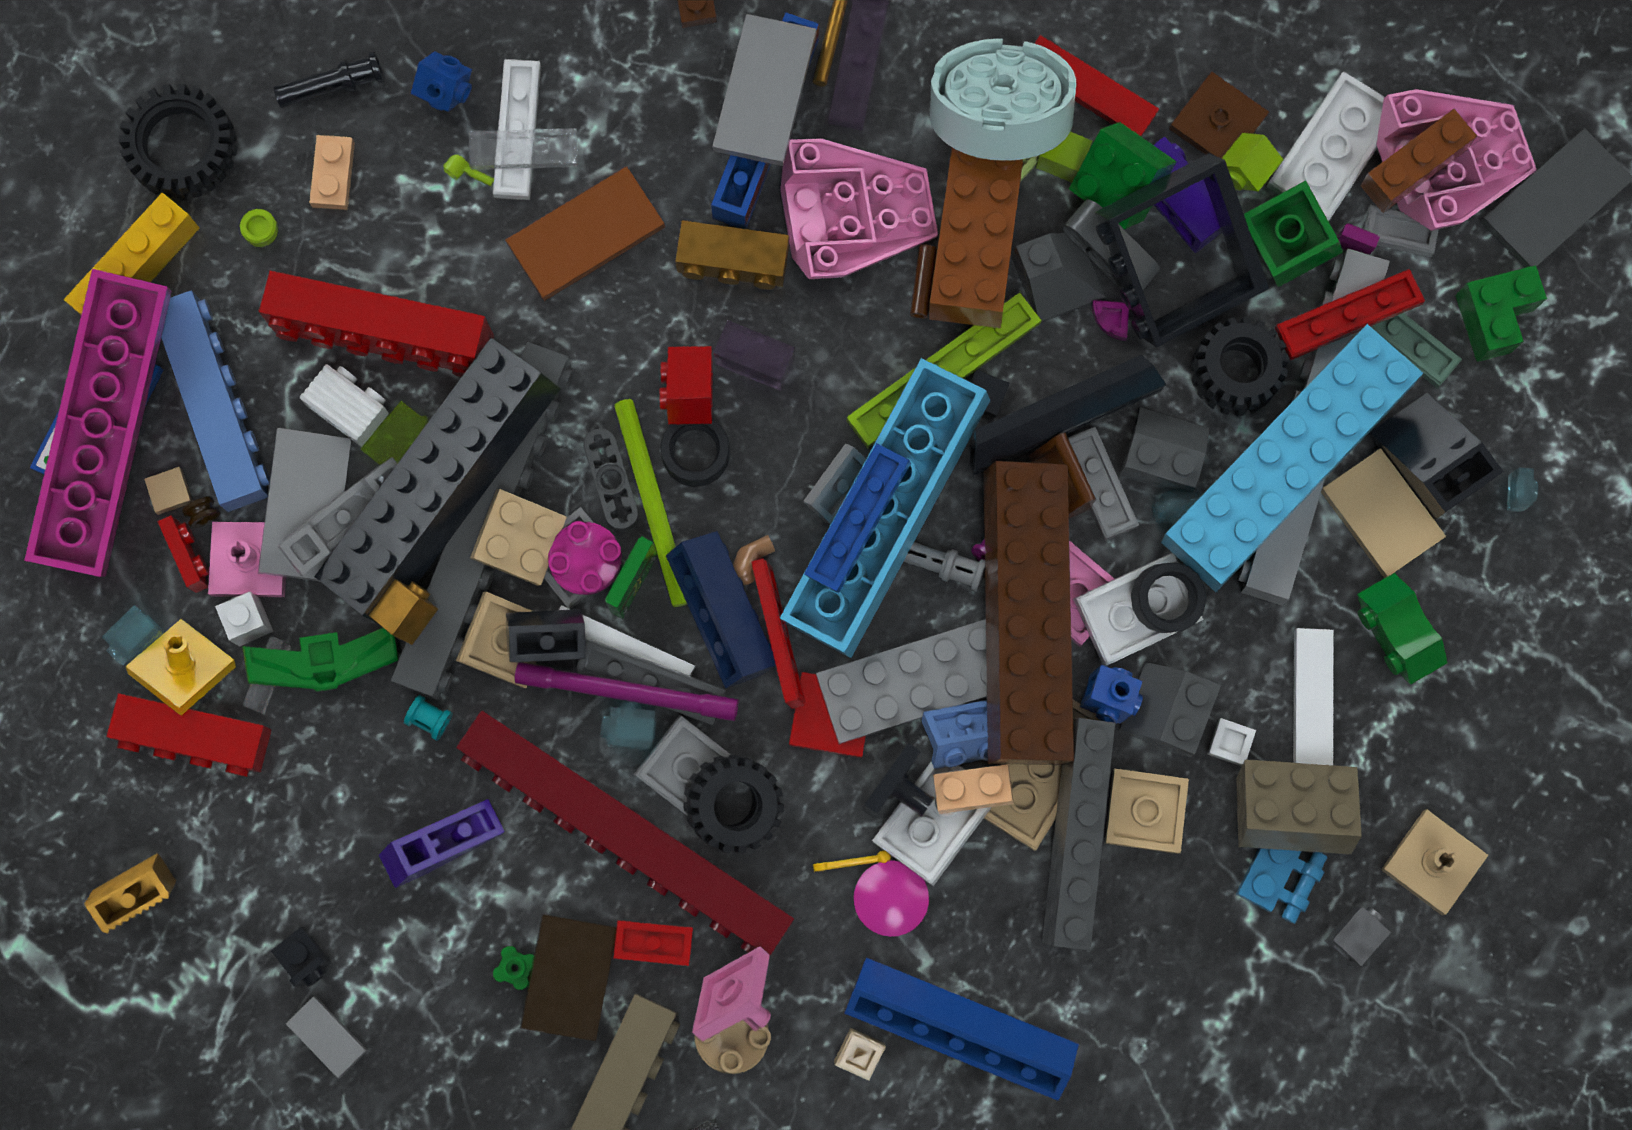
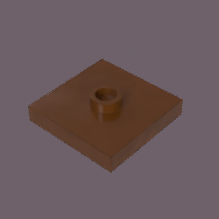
M1211 71L1172 122L1169 130L1203 154L1207 155L1210 153L1222 159L1242 133H1255L1267 117L1269 111Z

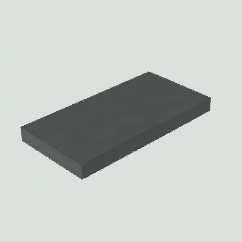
M1584 128L1480 222L1525 268L1534 265L1538 266L1631 183L1632 175Z

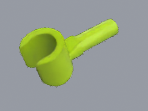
M460 155L451 156L443 165L444 172L456 181L465 173L469 177L491 187L494 183V178L471 167Z

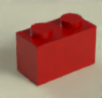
M712 346L668 347V361L661 362V384H667V387H660V410L667 409L668 424H712Z

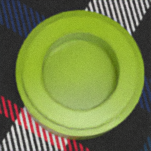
M254 209L243 216L240 222V231L249 244L255 247H265L276 239L278 224L268 211Z

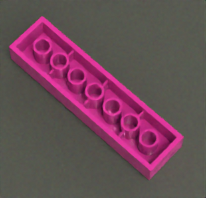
M92 269L24 561L98 577L106 576L172 293L167 286Z

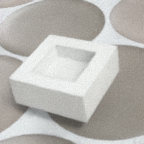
M1222 718L1218 719L1207 755L1242 766L1244 760H1247L1256 730Z

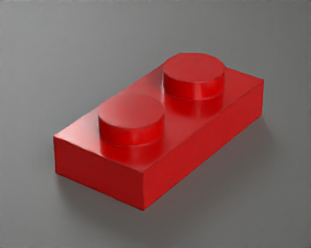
M172 515L157 521L186 587L195 593L208 588L205 576L209 575V570L200 554L195 556L191 547V543L195 542V539L186 522L181 523Z
M618 920L613 959L690 966L694 928Z

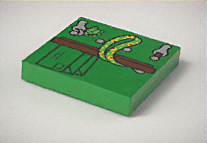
M642 536L638 538L605 598L611 614L621 619L627 613L658 556L654 543Z

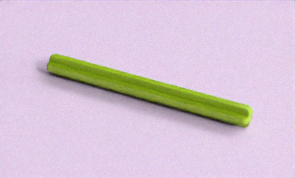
M624 399L615 403L614 407L671 603L674 607H681L687 605V602L666 558V555L676 546L632 399Z

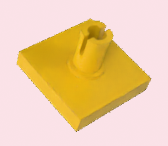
M182 619L126 665L128 675L179 715H183L236 668L233 658Z

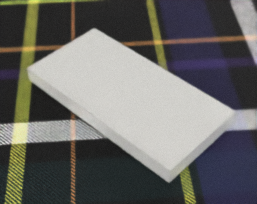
M1343 71L1266 187L1279 195L1306 180L1329 221L1377 149V137L1384 96Z

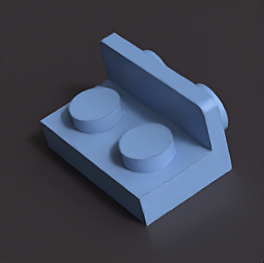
M987 700L923 712L922 724L934 749L931 762L935 769L957 767L964 763L979 760L988 761Z

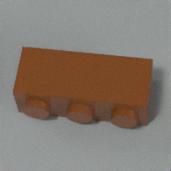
M1453 109L1366 175L1361 187L1381 212L1384 213L1467 151L1477 135L1458 112Z

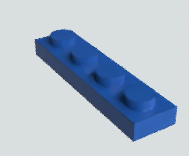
M876 443L806 569L805 576L839 594L911 464L909 459Z

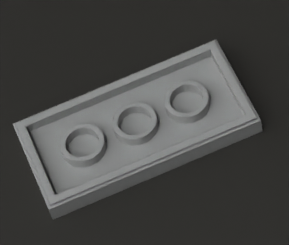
M746 14L712 146L714 152L784 166L817 34L816 28Z
M277 428L258 567L259 574L319 581L314 576L330 554L304 575L300 576L277 546L345 491L351 445L350 438Z

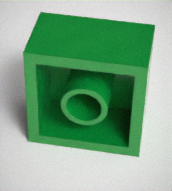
M1118 122L1100 129L1069 190L1084 201L1090 199L1104 208L1170 174L1177 161L1123 123ZM1152 206L1118 224L1125 230L1143 222Z
M1306 180L1244 214L1253 242L1278 287L1343 253L1340 241Z

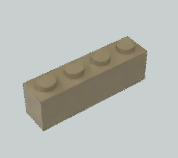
M634 994L571 1130H630L625 1126L631 1113L638 1116L648 1094L642 1092L648 1077L655 1080L663 1064L664 1058L658 1055L664 1042L671 1045L681 1023L675 1021L678 1015L677 1012L639 994Z

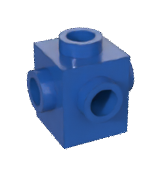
M434 51L418 63L411 94L427 101L435 109L449 112L459 103L463 104L469 97L472 85L469 83L472 69L462 65L454 57L444 56Z
M1101 664L1090 674L1080 708L1095 713L1096 717L1101 721L1121 724L1131 715L1135 716L1141 706L1143 695L1139 694L1142 681L1133 678L1132 673L1118 667L1109 668Z

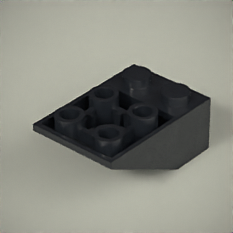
M1428 393L1368 433L1379 449L1383 450L1434 520L1504 472L1484 444Z

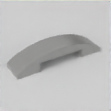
M393 457L386 460L340 494L277 546L300 576L304 575L331 553L330 551L339 544L397 465Z

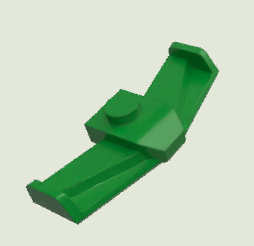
M384 628L340 646L338 634L335 632L299 638L300 651L242 647L248 684L313 689L316 692L337 689L343 683L399 660L395 636Z

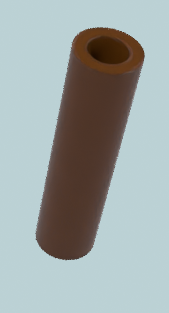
M920 245L910 309V316L914 318L925 319L928 317L937 254L935 246Z

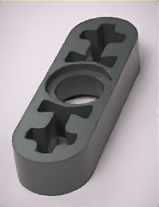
M595 429L589 432L584 439L585 454L609 526L615 531L627 532L632 530L639 520L636 502L614 435L605 429ZM602 438L604 443H611V445L606 447L610 463H605L596 469L595 465L602 464L599 452L597 450L591 451V448L596 446L595 440ZM613 459H617V463H611ZM608 471H615L622 477L620 486L614 490H607L601 485V478ZM627 492V497L620 498L626 511L632 510V513L627 515V522L621 523L618 518L612 519V516L617 514L614 500L612 499L606 503L605 499L617 498Z

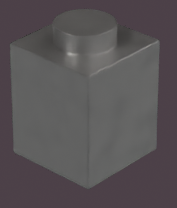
M1360 906L1353 907L1324 941L1351 966H1362L1391 932L1384 926L1386 920L1376 910L1369 906L1366 909Z

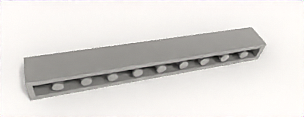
M1347 249L1342 259L1336 258L1329 276V279L1335 280L1332 292H1325L1321 306L1384 280L1390 261ZM1359 332L1316 349L1313 352L1312 358H1305L1299 378L1305 379L1302 391ZM1295 391L1291 403L1301 393L1300 391ZM1324 480L1252 554L1251 560H1247L1242 565L1238 581L1244 582L1241 593L1282 606L1289 600Z

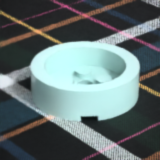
M986 39L959 46L948 52L937 62L931 79L930 121L936 134L954 149L983 159L1001 161L1020 160L1038 156L1052 150L1063 142L1070 133L1074 116L1076 77L1071 66L1055 52L1024 41L1023 47L1002 45L1003 39Z

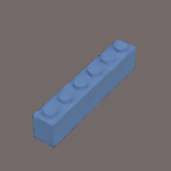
M190 290L170 298L161 338L218 503L227 512L268 498L266 486L269 485L270 477L264 464L258 465L254 452L259 451L258 443L251 430L246 431L242 420L248 418L241 398L235 399L231 388V386L236 385L230 366L228 364L223 365L220 353L225 352L219 334L217 332L212 333L208 322L213 319L211 309L206 299L200 300Z

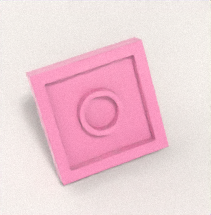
M212 522L208 594L210 596L238 597L250 591L257 597H285L286 577L258 573L264 522Z
M759 946L704 977L692 1031L702 1042L741 1020H744L753 1031L759 1030V1027L763 1028L768 1023L771 1013L761 1005L770 955Z

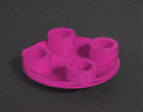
M575 521L556 535L548 553L549 569L555 581L565 590L579 595L595 594L610 586L618 576L622 564L621 547L615 536L603 526L591 522Z
M899 861L880 862L871 866L862 874L855 887L854 906L860 921L868 929L879 935L900 936L912 931L921 923L928 909L929 894L924 879Z

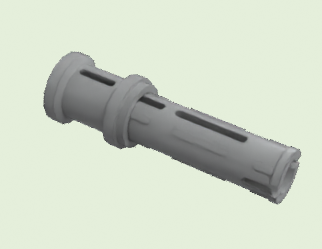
M917 542L913 543L909 551L927 557L922 558L908 553L903 562L939 573V578H942L943 581L947 582L951 579L969 585L972 591L977 592L985 571L984 559L978 562L958 555V551L954 549L948 550L945 553ZM936 559L942 561L943 564L934 562L933 560ZM959 567V568H962V569L971 571V572H973V573L970 574V573H967V572L958 570V569H956V568Z

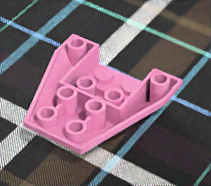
M1419 89L1385 96L1377 137V148L1382 162L1453 109L1458 112L1477 135L1467 151L1397 203L1399 210L1431 231L1459 225L1536 172L1537 168L1514 105Z
M825 139L790 140L782 170L780 191L789 235L791 256L808 279L845 277L938 237L926 168Z

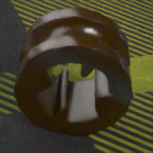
M213 497L199 498L183 508L184 516L190 517L188 522L190 528L203 527L220 516L219 509L212 506L215 502Z

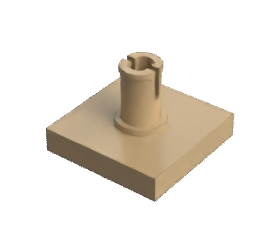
M1423 810L1381 870L1443 916L1451 909L1486 860L1488 854L1429 810Z

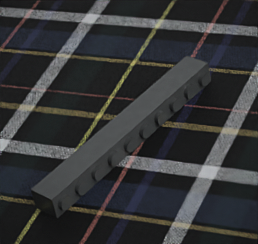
M530 342L526 343L521 359L545 375L561 390L444 547L427 589L431 594L427 600L436 606L438 611L413 645L406 642L391 679L392 683L401 688L437 701L441 693L446 694L453 680V673H450L451 667L460 652L465 639L463 637L477 609L482 590L487 591L494 577V571L491 570L490 566L470 559L495 491L501 489L519 497L522 489L527 490L534 476V469L531 466L535 456H541L547 444L548 436L544 434L548 423L556 421L561 407V403L557 402L562 389L567 390L574 375V370L570 369L571 363L568 356Z

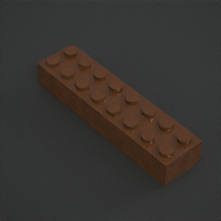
M996 461L984 470L988 764L1062 765L1074 761L1068 465Z

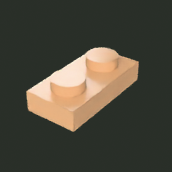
M317 135L309 201L312 208L348 210L355 145L352 137Z
M1008 764L933 774L937 811L939 814L1014 804Z

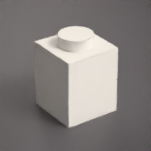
M250 591L215 606L229 641L239 647L274 632L260 598Z

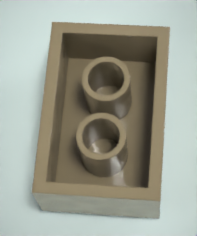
M1244 760L1236 778L1239 847L1352 854L1362 837L1357 767Z

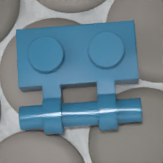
M1258 848L1235 895L1268 912L1273 911L1277 900L1287 905L1281 918L1295 924L1300 913H1305L1310 903L1307 898L1315 882H1320L1324 874L1322 868L1327 856L1320 852H1313L1307 863L1299 859L1301 851ZM1292 870L1302 875L1293 893L1284 889Z

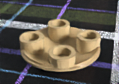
M741 1020L703 1042L695 1035L694 1039L697 1051L707 1065L722 1073L738 1074L753 1068L759 1063L770 1044L771 1033L768 1024L763 1028L759 1027L757 1031H753L744 1020Z

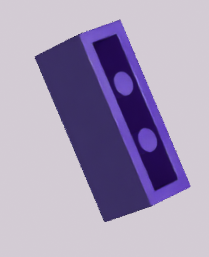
M1165 136L1154 144L1155 147L1177 161L1171 173L1188 164L1183 150L1176 143L1171 144ZM1204 179L1154 204L1194 253H1197L1222 233Z

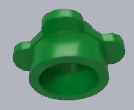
M507 946L501 951L502 960L499 967L493 970V977L497 982L506 981L513 984L515 989L523 990L529 983L528 977L531 973L534 955H524L517 952L515 947ZM514 964L518 965L516 972L511 969Z

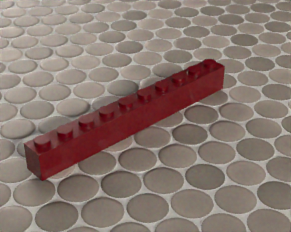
M481 710L456 748L464 753L460 759L478 772L484 766L495 774L491 781L509 793L513 787L526 794L522 801L539 813L545 807L557 816L553 822L570 834H572L575 828L588 836L584 841L585 844L602 855L608 849L619 857L615 864L633 876L637 870L650 877L646 884L663 896L668 891H671L680 897L681 900L678 906L694 917H697L700 911L712 919L709 927L726 938L732 932L744 940L740 947L748 953L760 946L771 956L793 923V917Z

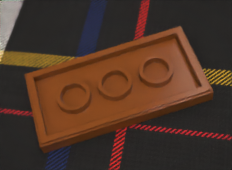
M626 166L510 236L505 241L543 301H546L664 229L665 223Z

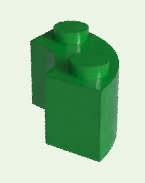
M1395 573L1357 594L1361 609L1358 611L1359 619L1366 629L1372 630L1376 640L1386 654L1384 656L1385 663L1394 675L1401 674L1411 685L1448 664L1442 637L1426 618L1419 605L1416 593Z

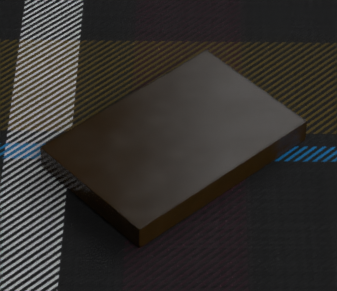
M542 914L520 1024L521 1029L596 1041L615 943L616 927Z

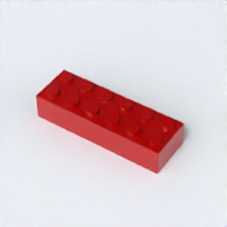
M269 271L259 309L260 315L268 323V326L272 328L277 337L283 340L297 342L299 337L312 340L311 344L324 349H332L333 345L346 347L347 352L357 356L366 357L369 352L382 355L381 358L395 364H403V360L416 362L419 368L428 371H438L439 367L452 370V374L458 377L464 375L489 339H494V334L486 317L483 315L275 271Z

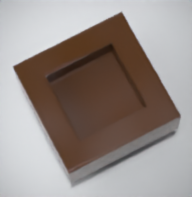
M677 0L682 28L717 22L713 0Z

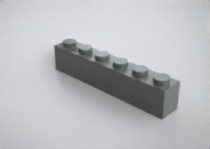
M1073 718L1074 761L1062 764L1042 939V943L1047 945L1091 951L1115 731L1114 722Z

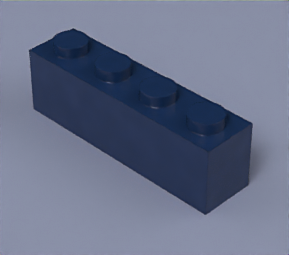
M718 531L683 541L670 551L666 558L725 689L760 677L775 667L776 663L772 647L763 633L758 615L748 600L743 582L733 567L728 549L722 542Z

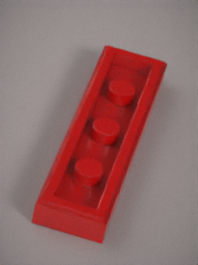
M1040 35L1034 44L1055 52L1071 66L1076 77L1075 102L1112 125L1121 122L1141 137L1157 115L1158 107Z
M1410 269L1279 323L1276 325L1275 330L1280 341H1284L1286 345L1285 351L1289 359L1292 360L1357 333L1367 324L1371 327L1424 304L1425 299Z
M764 558L751 561L784 701L792 709L804 706L806 702L787 624L780 619L783 608L773 567Z

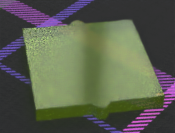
M401 401L360 449L379 465L391 457L398 464L427 425L429 419L425 415L421 417Z

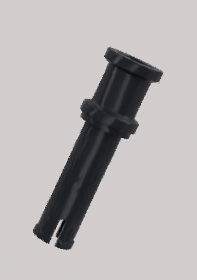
M375 51L370 52L368 57L353 62L340 61V64H337L338 68L273 86L280 108L342 89L353 92L356 91L357 86L374 81L378 83L385 82Z

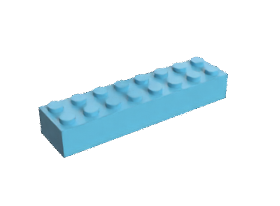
M1367 324L1167 531L1161 543L1186 566L1195 571L1201 580L1212 590L1217 592L1415 385L1423 372Z
M922 358L920 359L856 479L876 443L909 459L911 464L839 594L803 574L780 616L782 621L852 658L990 403V398L985 389Z

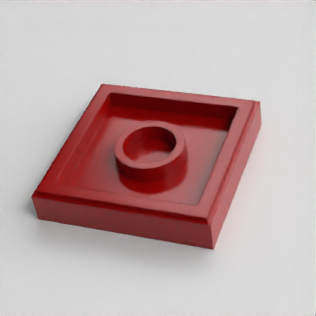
M802 672L800 682L806 703H804V706L795 708L789 746L862 759L866 736L838 744L816 674Z

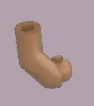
M768 535L738 550L733 567L738 577L741 578L743 585H749L755 580L751 561L758 560L775 552Z

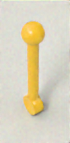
M882 850L873 856L813 864V870L818 872L877 862L886 863L891 860V855Z

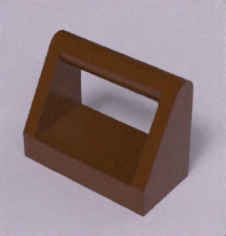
M1066 433L1055 436L1028 456L1027 460L1029 463L1068 465L1069 519L1091 509L1096 498Z

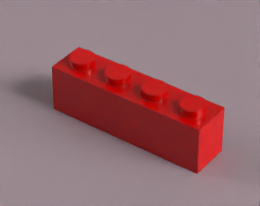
M118 693L106 737L118 741L116 748L139 753L141 746L154 749L153 756L175 761L178 754L190 757L189 764L211 769L214 762L227 765L225 770L227 773L248 777L249 770L261 773L272 729L264 725L188 709L183 715H179L167 704Z

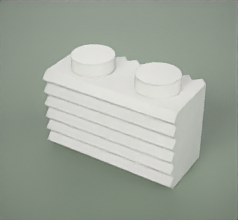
M326 364L318 376L314 378L313 382L310 383L309 387L305 389L304 393L300 395V399L309 409L360 447H363L389 414L383 406L386 400L370 387L364 392L354 385L357 378L343 367L339 366L337 370H334Z

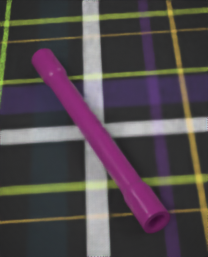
M518 662L514 680L516 684L545 689L556 688L683 710L729 721H735L738 712L739 699L694 694L555 670L549 666Z

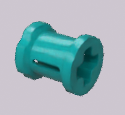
M418 695L406 713L404 724L407 726L413 724L430 733L431 738L438 741L449 725L453 713L449 710H440L427 703L424 696Z

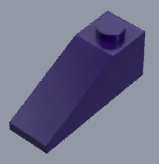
M487 799L391 842L379 854V857L394 887L397 888L502 835L505 831L491 803Z

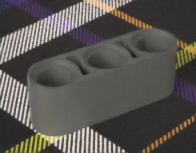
M1087 199L1063 225V231L1121 290L1123 286L1120 278L1114 275L1108 263V258L1111 257L1108 246L1102 243L1096 231V226L1099 225L1095 212L1102 209V207L1096 202ZM1119 225L1142 290H1144L1160 272V267Z

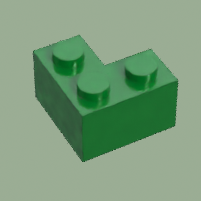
M1536 265L1468 282L1455 295L1476 361L1479 362L1510 354L1524 342L1516 316L1535 311L1547 299Z

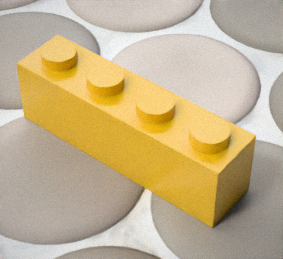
M161 193L92 269L151 282L200 228L187 212L164 193ZM92 269L64 298V301L80 315L82 314Z

